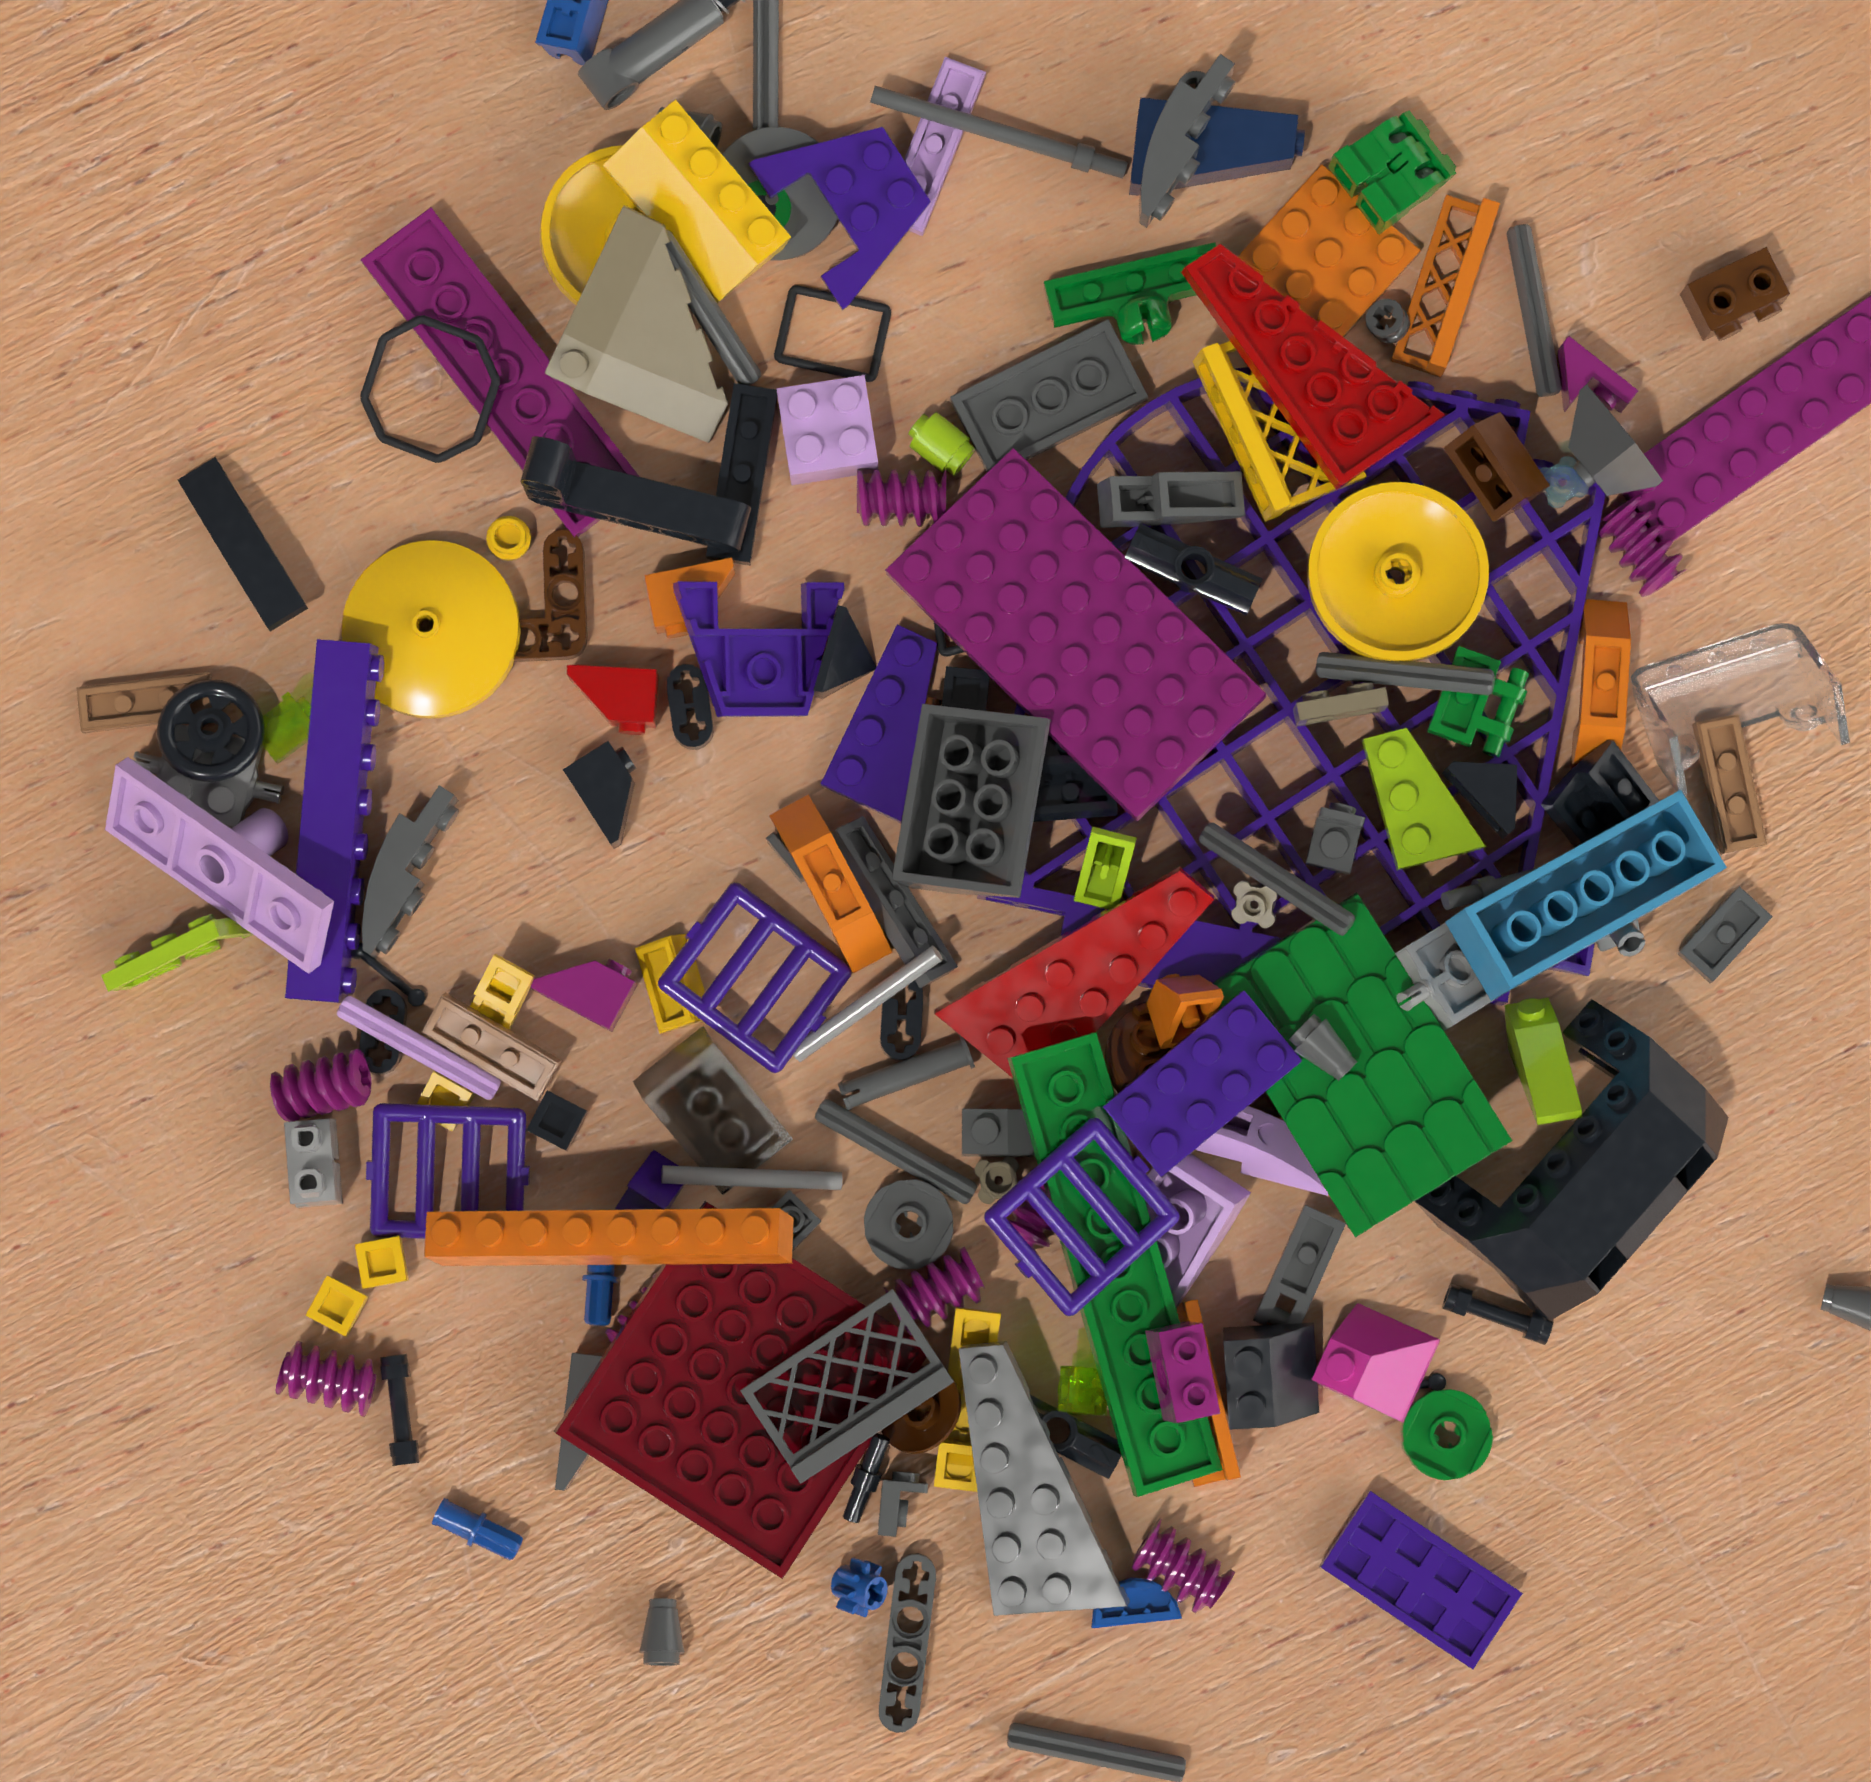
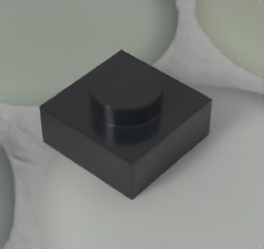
M946 666L942 706L986 711L990 676L984 670Z
M547 1090L526 1130L568 1152L588 1111Z

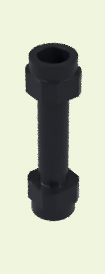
M1452 1283L1449 1285L1442 1309L1460 1316H1465L1466 1313L1523 1332L1522 1338L1543 1345L1547 1343L1552 1331L1553 1319L1548 1320L1535 1312L1526 1315L1472 1296L1473 1290Z
M407 1354L380 1357L382 1380H387L394 1434V1443H389L392 1466L419 1463L418 1440H412L405 1377H411Z

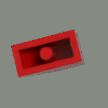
M567 665V675L570 681L611 726L619 727V733L645 735L646 728L656 729L659 686L657 669Z

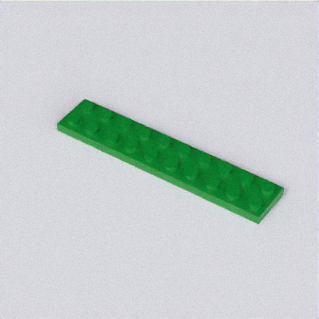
M1097 1032L1007 1058L1038 1164L1086 1121L1093 1117L1099 1118L1132 1156L1126 1134L1103 1108V1105L1115 1095ZM1094 1140L1074 1157L1137 1233L1151 1222L1143 1197ZM1061 1170L1044 1184L1048 1198L1104 1263L1124 1246ZM1060 1240L1074 1290H1076L1091 1275ZM1156 1241L1080 1310L1132 1493L1135 1497L1223 1470L1208 1417L1180 1423L1164 1421L1162 1418L1145 1330L1180 1323Z

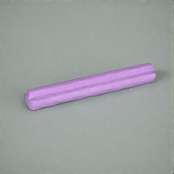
M346 996L337 1010L339 1018L487 1100H491L495 1096L501 1085L500 1079L352 996Z

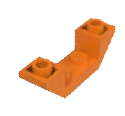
M1585 599L1579 630V644H1583L1578 727L1573 731L1571 769L1606 740H1613L1619 749H1622L1626 728L1631 650L1627 602Z
M809 794L769 815L833 933L832 935L852 973L893 953L866 897Z

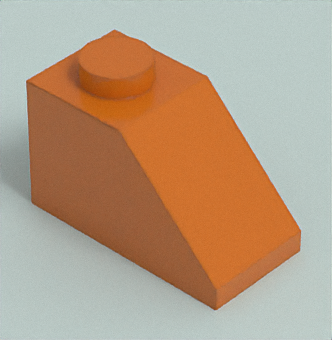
M732 558L644 575L657 634L666 633L667 638L689 635L673 590V583L678 581L717 582V597L719 599L736 574Z
M1171 974L1157 979L1146 1004L1160 1049L1173 1048L1217 1012L1224 998L1222 989L1200 975L1180 977L1179 974Z

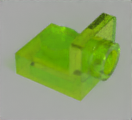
M286 692L281 696L283 701L263 716L265 735L262 745L277 764L308 742L311 705L304 696L296 700L289 692Z
M1060 1366L1058 1411L1067 1412L1070 1415L1107 1416V1403L1097 1369L1080 1366Z

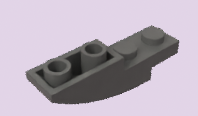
M1222 54L1217 57L1196 89L1180 80L1158 118L1147 150L1139 197V223L1146 228L1154 217L1159 221L1164 218L1175 201V198L1170 194L1179 181L1186 185L1200 165V162L1196 160L1199 145L1189 137L1197 139L1211 118L1206 114L1215 100L1222 104L1236 83L1231 78L1235 63Z
M440 785L415 823L399 813L377 855L368 883L362 922L363 951L375 959L380 952L387 954L392 949L400 935V931L396 927L405 914L411 917L421 905L425 897L421 889L425 884L412 875L411 872L415 867L421 870L425 866L435 849L430 843L439 830L446 832L459 813V809L455 807L459 801L457 797Z

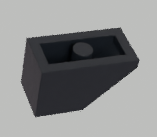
M609 741L564 768L563 771L607 840L615 849L622 844L635 782L629 773L634 771L636 767L622 746L614 750Z

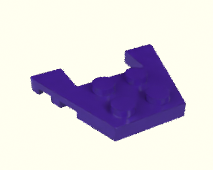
M883 127L762 157L748 163V166L770 199L806 175H810L853 241L858 252L821 275V279L842 311L852 303L857 294L931 203Z
M678 581L673 583V590L717 717L808 716L814 696V686L822 662V655L831 631L838 600L842 599L844 582H805L801 584L802 629H719L717 582Z

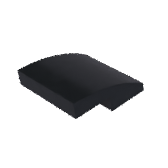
M1048 735L1033 822L1117 816V802Z
M1606 740L1563 777L1544 799L1541 806L1575 848L1656 804L1659 800L1613 740Z

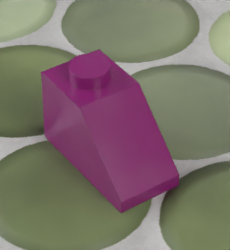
M608 959L606 965L597 961H591L535 978L530 988L613 1032L637 984L629 979L632 970Z

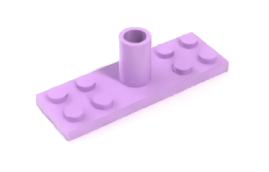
M129 757L116 764L105 826L107 832L308 974L321 965L334 901L322 891L290 871L289 868L270 857L288 842V830L279 815L270 809L261 808L230 829Z

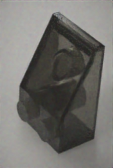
M704 1026L633 1081L643 1101L699 1167L757 1169L793 1140L781 1122ZM734 1186L715 1187L724 1195Z

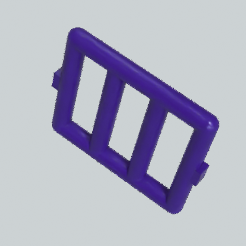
M734 882L726 888L701 923L696 921L686 934L685 938L688 941L659 978L658 986L664 993L772 1073H778L782 1071L810 1031L816 1032L826 1019L823 1016L824 1012L851 977L852 971L847 963L743 885ZM738 904L759 921L704 995L700 997L682 984L680 980ZM774 931L792 944L794 949L740 1022L736 1024L717 1010L716 1007ZM808 958H810L828 971L830 975L776 1049L772 1051L753 1037L752 1034Z
M377 1104L373 1109L372 1160H367L366 1180H371L370 1231L372 1235L386 1238L400 1236L401 1238L425 1239L427 1212H434L436 1123L463 1124L460 1211H479L481 1125L508 1126L506 1211H524V1185L528 1186L530 1183V1166H525L526 1113L520 1108ZM391 1122H418L415 1220H388Z
M1093 1117L1086 1121L985 1212L984 1219L1017 1258L1018 1261L1015 1263V1266L1026 1278L1032 1276L1063 1314L1073 1316L1179 1221L1180 1215L1177 1209L1146 1174L1150 1169L1139 1156L1132 1157L1099 1118ZM1093 1140L1158 1215L1139 1233L1136 1232L1074 1158ZM1059 1170L1062 1171L1123 1243L1124 1246L1106 1263L1098 1257L1040 1188ZM1025 1200L1029 1202L1091 1275L1071 1294L1006 1218Z

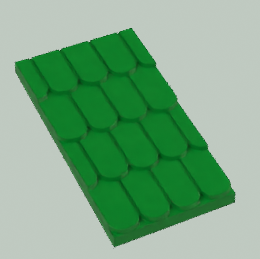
M1357 892L1339 903L1340 906L1351 912L1355 917L1352 927L1344 936L1337 934L1316 919H1313L1212 982L1221 988L1224 998L1219 1009L1244 990L1293 1050L1297 1047L1289 1039L1313 1014L1322 1021L1327 1019L1352 1054L1351 1056L1358 1061L1338 1081L1332 1075H1329L1297 1053L1302 1062L1266 1091L1355 1238L1452 1179V1177L1491 1155L1494 1151L1512 1142L1508 1132L1429 1006L1422 1001L1409 1011H1405L1400 1007L1411 1000L1412 997L1410 996L1398 1003L1397 995L1414 984Z

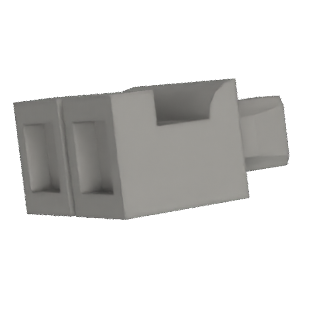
M336 1119L285 1122L290 1204H295L297 1208L343 1204L340 1164L334 1162V1160L339 1159Z

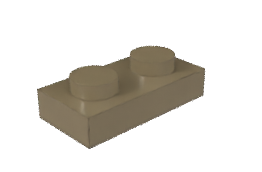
M1362 683L1347 687V694L1330 697L1328 690L1302 695L1303 702L1296 703L1293 708L1296 727L1383 712L1389 705L1386 687L1374 689L1373 683Z

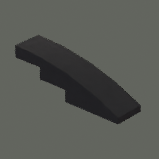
M216 457L179 478V484L268 630L271 632L307 610V605Z

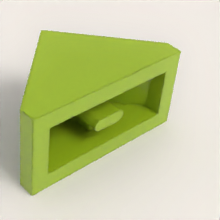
M1092 827L1074 901L1108 910L1120 903L1136 837Z

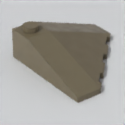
M624 205L544 374L588 395L709 443L728 405L723 386L717 388L708 364L713 361L702 327L696 329L687 304L692 300L681 269H674L666 247V244L670 242V238L665 225Z

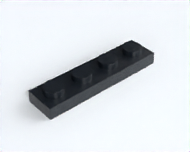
M736 383L733 385L716 496L744 503L751 507L741 550L733 552L708 546L706 558L709 560L717 561L732 558L735 564L751 566L778 398L776 389Z

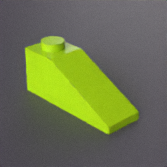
M1549 997L1542 999L1529 998L1519 1003L1504 1005L1508 1051L1537 1125L1582 1118V1108L1563 1036Z

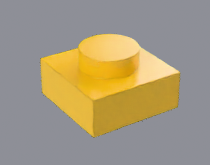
M400 1236L355 1244L362 1289L409 1281L402 1238Z
M327 1275L305 1316L348 1337L369 1296Z

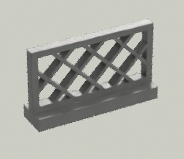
M891 1289L740 1391L801 1484L954 1381L895 1291ZM891 1302L901 1317L897 1336L871 1331L874 1312ZM868 1317L865 1330L852 1328ZM905 1325L915 1340L902 1338ZM844 1332L864 1335L859 1362L832 1356L836 1338ZM869 1337L896 1342L891 1368L864 1363ZM830 1342L827 1355L814 1353ZM901 1343L920 1347L930 1363L915 1373L896 1370ZM807 1357L826 1361L821 1387L794 1382L799 1362ZM831 1362L858 1367L853 1393L826 1388ZM792 1368L789 1381L777 1378ZM863 1368L889 1374L886 1392L878 1398L857 1395ZM894 1375L908 1377L892 1388ZM768 1383L788 1386L783 1412L764 1409L754 1395V1392ZM793 1387L819 1393L814 1419L788 1414ZM824 1394L851 1399L846 1419L838 1424L819 1420ZM856 1400L869 1403L854 1413ZM769 1416L781 1418L779 1431ZM786 1419L813 1424L810 1442L795 1453L791 1451L783 1439ZM818 1426L831 1428L816 1438Z

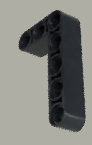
M532 437L521 477V484L528 499L540 505L726 551L739 552L741 550L751 511L750 506L739 501L577 462L569 445L545 437Z

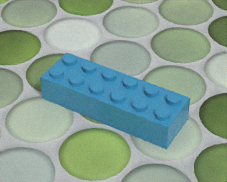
M1679 790L1466 907L1445 923L1489 999L1492 1001L1698 886L1727 867L1683 792Z

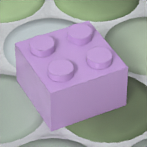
M865 375L776 388L791 485L857 476V469L861 470L862 474H870L874 470H878V458Z

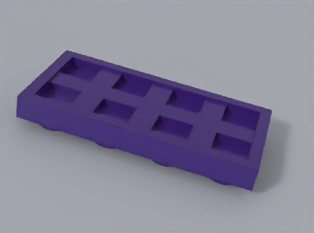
M1242 990L1105 1103L1103 1108L1162 1177L1301 1063L1302 1059L1248 994Z
M1371 1491L1367 1492L1319 1566L1472 1670L1523 1594Z

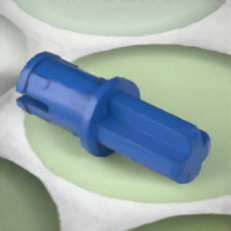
M587 1265V1275L582 1276V1280L587 1281L584 1320L589 1325L606 1326L611 1322L613 1283H618V1277H614L615 1265Z
M446 1498L440 1503L432 1520V1525L439 1526L468 1540V1546L472 1547L473 1544H476L507 1560L515 1558L523 1540L521 1535L486 1519V1513L482 1512L479 1516L450 1502Z

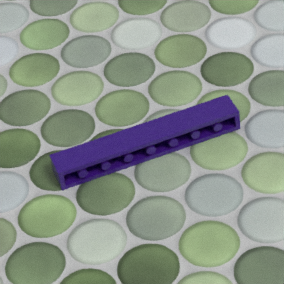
M317 639L296 875L322 891L334 901L321 965L308 974L288 960L285 998L342 1003L346 996L354 994L356 988L357 972L356 968H351V950L358 949L361 935L360 924L355 923L356 905H362L365 890L364 879L359 878L360 860H366L369 843L368 834L363 833L364 816H369L372 808V790L366 789L368 771H373L376 763V745L370 744L372 726H378L380 719V701L374 699L376 681H382L384 674L383 655H378L379 647L370 643Z

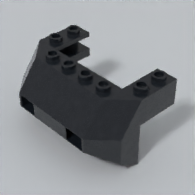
M1593 999L1587 1003L1562 1032L1568 1039L1581 1047L1578 1052L1587 1062L1613 1078L1582 1113V1118H1578L1500 1207L1457 1176L1452 1177V1179L1414 1201L1438 1228L1494 1268L1533 1312L1548 1320H1552L1596 1296L1718 1158L1729 1118L1707 1089L1651 1037Z

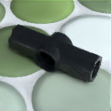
M1141 523L1125 555V559L1129 560L1133 565L1175 583L1182 591L1197 593L1243 615H1247L1263 580L1256 575L1212 556L1203 547L1189 546ZM1187 560H1197L1204 566L1206 574L1200 579H1189L1183 574L1181 565Z
M1029 1394L1040 1418L1044 1419L1045 1423L1051 1418L1060 1417L1066 1420L1069 1425L1070 1432L1066 1440L1061 1443H1053L1056 1452L1109 1479L1122 1456L1117 1439Z

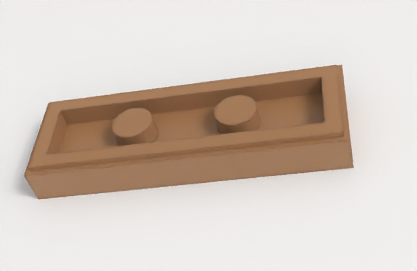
M210 672L76 687L81 732L92 733L158 725L163 707L177 691L194 682L212 680V674ZM203 698L190 704L193 714L212 707L209 698Z
M1739 714L1693 723L1692 727L1720 854L1767 845Z
M446 992L441 995L421 1032L423 1035L536 1101L542 1097L562 1061Z

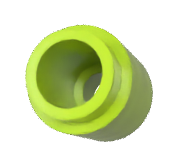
M935 412L931 417L923 414L908 433L913 438L909 446L940 472L944 473L946 470L953 476H956L962 470L976 450L975 447L968 443L970 438L938 412Z

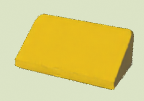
M686 934L670 935L635 948L659 1034L703 1022L664 993L658 986L659 978L688 941L685 938ZM695 960L680 982L702 997L705 990Z

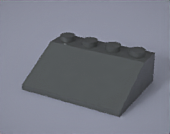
M922 704L892 875L893 881L913 889L951 894L1020 898L1050 719Z

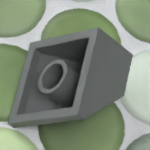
M1585 385L1580 389L1568 448L1579 461L1572 468L1587 487L1590 488L1593 484L1597 483L1606 496L1656 487L1663 482L1635 441L1589 386Z

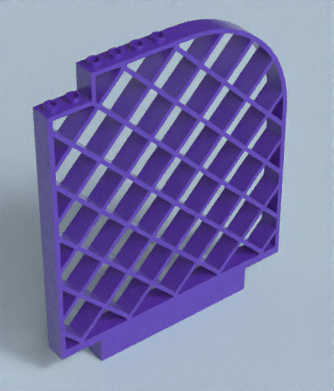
M1249 367L1235 368L1245 374H1251ZM1198 378L1175 387L1148 402L1124 420L1099 445L1084 464L1069 489L1066 499L1075 507L1090 479L1107 458L1119 476H1137L1118 447L1131 434L1167 410L1209 472H1241L1242 474L1243 472L1237 460L1227 467L1223 465L1182 404L1207 394L1201 379ZM1240 381L1241 386L1245 388L1246 384ZM1409 381L1407 386L1413 390L1412 394L1430 408L1435 406L1441 412L1449 414L1366 470L1365 474L1367 477L1364 480L1319 497L1320 499L1271 531L1267 530L1243 494L1245 516L1240 518L1255 541L1226 559L1225 562L1239 568L1261 552H1264L1299 605L1247 639L1226 606L1204 596H1201V598L1234 645V648L1225 654L1233 662L1240 658L1244 660L1278 712L1227 746L1221 740L1211 750L1213 752L1212 756L1193 767L1151 808L1156 807L1192 860V863L1182 869L1190 876L1198 871L1200 872L1237 929L1195 921L1138 986L1152 989L1157 979L1171 974H1179L1180 977L1200 975L1212 983L1282 939L1252 932V929L1259 925L1258 923L1247 921L1244 924H1239L1234 921L1231 912L1236 907V901L1211 865L1220 856L1211 850L1205 854L1202 852L1167 800L1220 764L1257 818V820L1234 834V836L1244 842L1264 829L1294 875L1323 895L1325 893L1319 885L1338 872L1324 869L1313 876L1276 820L1328 786L1340 804L1356 808L1355 815L1365 818L1360 834L1366 842L1356 848L1353 863L1372 851L1409 905L1408 909L1379 927L1384 936L1414 916L1417 917L1427 933L1438 928L1440 924L1428 907L1441 899L1443 892L1456 889L1479 873L1482 877L1490 875L1494 876L1495 879L1502 877L1494 863L1522 844L1517 873L1534 868L1545 811L1541 803L1548 796L1606 495L1597 483L1588 488L1573 468L1571 472L1556 470L1552 462L1533 459L1550 484V487L1590 495L1588 509L1551 533L1529 502L1514 513L1535 544L1489 573L1488 588L1483 602L1515 649L1500 659L1501 663L1496 675L1522 659L1550 701L1547 722L1511 747L1504 743L1500 757H1494L1486 762L1517 765V790L1530 808L1526 831L1490 855H1487L1483 849L1468 852L1467 854L1474 865L1423 899L1403 869L1396 870L1393 855L1385 844L1388 840L1386 829L1378 834L1341 779V777L1367 761L1364 749L1334 768L1306 725L1296 727L1293 708L1296 703L1303 702L1302 696L1290 703L1255 651L1257 647L1304 616H1307L1331 653L1352 655L1348 648L1339 642L1320 620L1308 589L1277 545V542L1324 511L1328 510L1330 513L1342 502L1341 500L1390 468H1392L1401 482L1424 486L1406 458L1454 426L1462 434L1475 424L1473 419L1484 420L1501 412L1508 424L1514 427L1515 434L1524 446L1531 411L1520 409V403L1508 399H1495L1494 403L1477 400V395L1472 392L1452 390L1450 395L1433 391L1434 386L1428 383ZM1252 387L1249 395L1261 413L1268 416L1273 404L1272 399L1266 392ZM1277 409L1274 418L1289 424L1280 410ZM1272 428L1276 435L1267 440L1270 449L1276 452L1284 446L1288 451L1294 436ZM1299 439L1293 459L1315 468V461ZM1303 473L1305 478L1310 483L1312 477ZM1317 480L1315 487L1323 485L1326 482ZM1472 491L1456 503L1466 511L1477 504L1479 500ZM1171 525L1147 526L1182 542ZM1584 526L1575 570L1557 543ZM1133 527L1111 543L1120 552L1129 548L1138 527ZM1542 553L1571 597L1567 616L1529 640L1492 585ZM1187 560L1181 565L1182 570L1189 579L1196 580L1205 575L1195 560ZM1388 572L1387 578L1394 579L1391 573ZM1180 589L1168 597V599L1179 607L1196 596L1197 593H1188ZM1564 631L1556 675L1554 677L1536 649ZM1443 651L1428 658L1431 663L1451 665L1450 660ZM1327 679L1308 693L1323 690L1331 692L1347 680ZM1351 681V683H1352L1353 685L1366 683V682ZM1438 701L1401 725L1398 724L1388 707L1383 712L1372 714L1385 733L1404 728L1411 732L1432 718ZM1016 703L1014 714L1025 716V711ZM1483 711L1482 716L1488 718V716ZM1285 722L1322 777L1269 811L1233 758V755ZM1478 732L1484 742H1486L1488 736ZM1543 738L1535 784H1533L1515 756ZM1453 785L1447 788L1453 797L1459 793ZM1125 812L1100 829L1118 832L1135 819ZM1071 819L1084 840L1030 875L1025 869L1020 898L977 895V899L1064 916L1060 936L1070 930L1072 932L1091 921L1092 917L1102 911H1108V909L1076 902L1073 895L1034 888L1035 885L1086 852L1092 830L1087 819ZM1127 879L1122 892L1124 900L1132 897V894L1135 893ZM1283 897L1278 899L1273 913H1278L1291 903ZM1510 991L1493 1000L1490 1004L1503 1006L1508 1003Z

